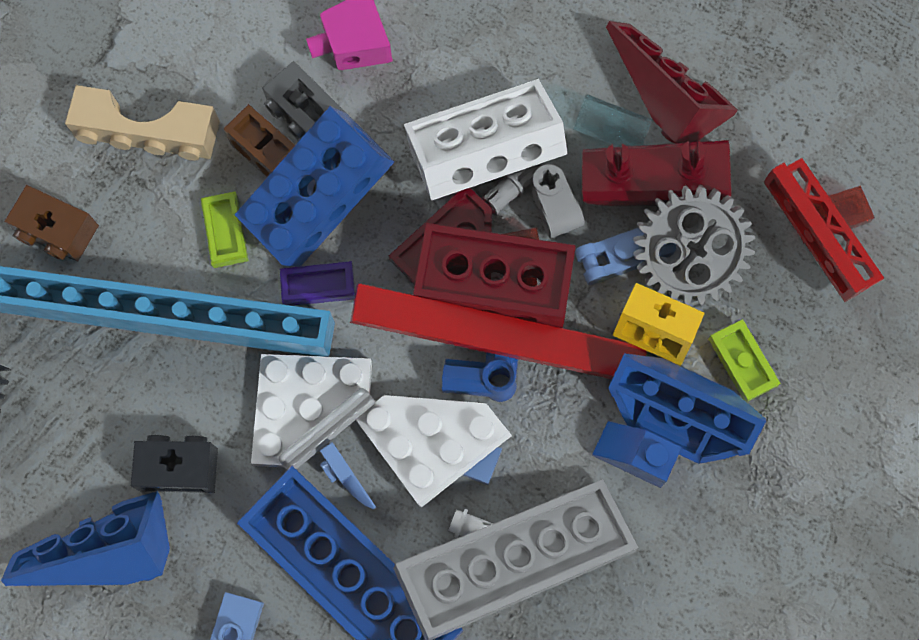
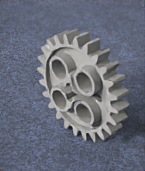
M702 185L698 186L695 195H692L691 190L687 186H683L682 197H677L672 190H669V202L666 204L656 198L655 202L659 208L656 213L645 209L644 212L650 221L648 223L638 222L637 226L644 232V235L633 237L635 244L643 248L634 251L633 255L635 259L645 260L637 266L640 274L649 272L644 279L648 286L657 283L655 287L656 292L664 294L668 290V297L675 300L681 295L683 303L687 305L690 304L692 296H695L700 305H704L706 294L710 293L717 301L719 300L718 289L723 288L731 293L732 289L729 281L731 279L738 282L743 281L737 271L739 268H751L744 260V256L754 255L755 251L745 243L753 241L755 236L751 232L744 231L752 223L748 218L739 219L745 210L739 205L731 208L734 199L729 195L720 201L721 192L715 188L707 197L706 189ZM691 212L698 213L699 220L694 227H682V221L687 214ZM711 219H715V223L708 227V222ZM719 234H727L726 244L722 248L713 249L712 241L714 237ZM692 241L694 243L698 242L700 247L695 250L693 248L689 249L687 245ZM664 244H676L674 254L669 257L659 256V251ZM698 263L705 264V270L702 275L696 278L688 276L689 270L693 265ZM680 264L679 270L677 272H673V268Z

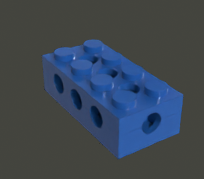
M329 106L235 213V216L282 265L300 267L395 161L347 113ZM341 156L340 164L337 166V160ZM316 184V190L313 193V187Z

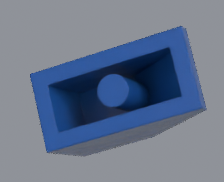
M608 421L592 456L661 488L667 482L682 447L647 430Z

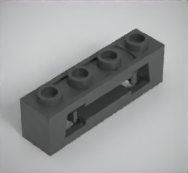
M294 61L262 87L267 100L264 103L265 107L276 119L282 117L289 124L287 128L297 141H300L315 123L305 113L311 108L308 99L314 104L315 112L320 117L329 106L345 112ZM341 156L337 160V166L340 164Z

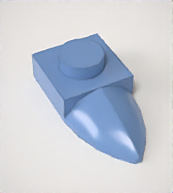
M333 442L321 449L320 452L326 460L320 463V466L330 481L333 483L339 479L348 492L359 502L371 509L377 508Z

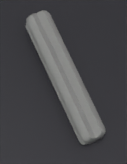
M364 388L357 390L284 451L278 458L279 462L286 470L291 466L298 469L375 403L373 397Z

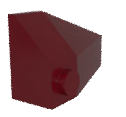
M608 22L606 29L652 120L662 129L661 134L672 143L697 142L736 114L738 109L706 81L700 85L686 75L689 70L688 67L681 62L677 63L670 58L662 57L663 49L629 23Z

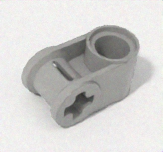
M552 164L539 167L533 176L531 192L548 237L551 239L584 226L585 222L581 208L571 192L563 171ZM547 181L549 185H554V189L549 190L547 185L542 186V182Z

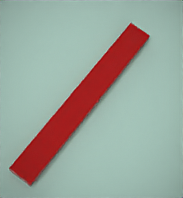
M360 283L356 288L350 320L352 324L613 379L624 353L646 356L647 354L646 350L623 341Z

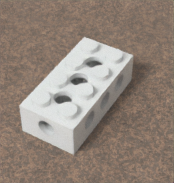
M539 79L404 124L412 157L431 201L567 155L563 121Z

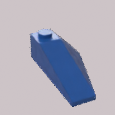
M156 491L124 500L112 506V514L96 522L89 517L79 522V527L67 536L61 538L58 534H54L14 553L1 579L2 583L5 586L129 585L162 576L170 546L160 494Z

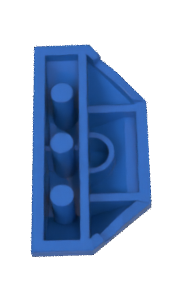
M624 353L608 387L627 426L647 430L681 446L679 455L698 464L722 460L736 455L750 454L766 423V418L733 390L663 358Z

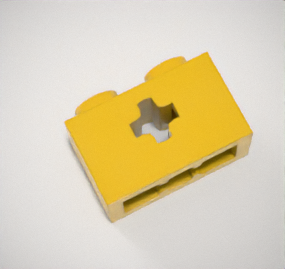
M636 283L612 336L681 366L705 313Z

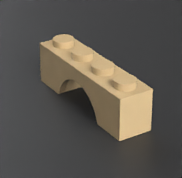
M76 85L65 124L75 138L82 143L93 145L97 141L105 142L122 150H129L131 147L143 148L148 153L154 155H164L165 152L178 154L187 160L196 161L199 160V157L211 159L220 120L213 106L178 101L174 108L165 116L154 121L137 122L121 115L120 105L110 90Z

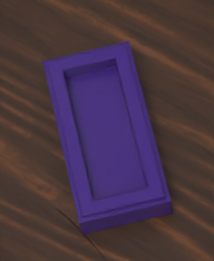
M352 261L280 268L283 305L295 306L355 299Z

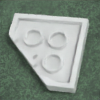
M261 354L251 464L253 466L284 467L278 459L284 451L357 390L364 388L370 393L372 360L370 358Z
M384 395L356 419L421 507L512 436L486 403Z

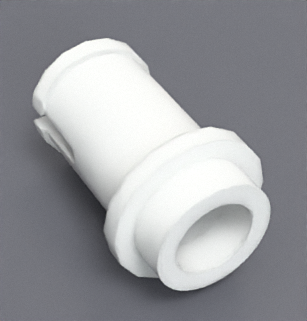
M456 509L448 531L455 533L454 537L458 538L459 535L465 536L493 523L467 514L468 509H464V512Z

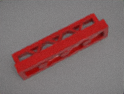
M803 158L788 166L782 163L770 171L764 180V184L844 302L884 279V276ZM798 171L806 183L804 191L792 173ZM813 204L822 206L826 212L825 220H823ZM833 233L844 238L846 241L845 251ZM854 264L863 266L870 278L865 281Z

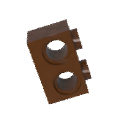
M249 104L223 128L231 146L266 177L271 174L295 146L294 143Z

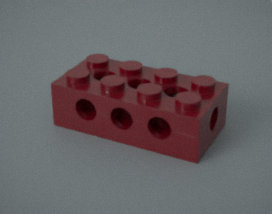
M426 223L413 295L563 328L576 245ZM454 267L466 269V272L461 275H453L449 271ZM492 272H497L504 276L498 281L486 278ZM527 278H535L541 284L532 287L526 285L523 281Z

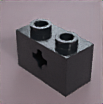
M148 435L147 441H134L130 486L140 492L215 493L218 448L211 442H207V437L193 435L185 436L184 442L170 441V437L164 435ZM177 457L182 459V464L175 465L174 470L168 467L169 462H175Z

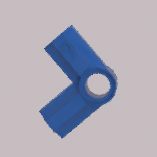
M487 352L485 362L445 359L442 375V392L485 396L497 402L507 401L512 398L517 389L518 359ZM496 375H505L509 378V382L503 387L493 386L490 380Z

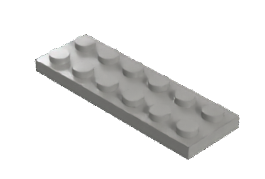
M602 479L398 562L393 569L425 640H433L632 554L638 549V546Z

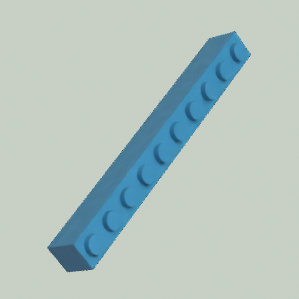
M0 266V313L310 356L329 357L335 327L330 311Z

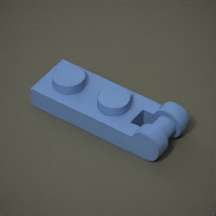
M635 228L605 240L578 247L575 250V255L578 262H582L586 272L583 275L587 284H597L637 269V266L645 260L635 259L633 252L643 247L635 244L633 237L643 236L644 232L639 228ZM664 244L659 251V256L669 257L674 254L676 244ZM604 255L607 265L599 266L596 258Z

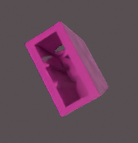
M345 0L323 11L320 14L324 33L306 38L312 59L332 53L338 70L385 64L393 61L390 43L374 0Z

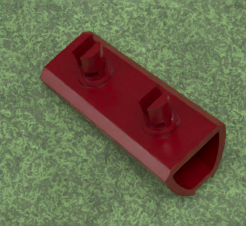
M698 140L691 143L687 141L686 143L626 146L622 144L621 147H614L612 144L608 148L583 149L582 194L583 202L587 204L619 207L657 206L656 198L662 200L665 204L669 202V190H672L677 197H682L683 186H687L691 190L692 195H695L699 185L706 189L707 197L714 188L721 192L720 201L727 195L731 197L729 140L700 142Z

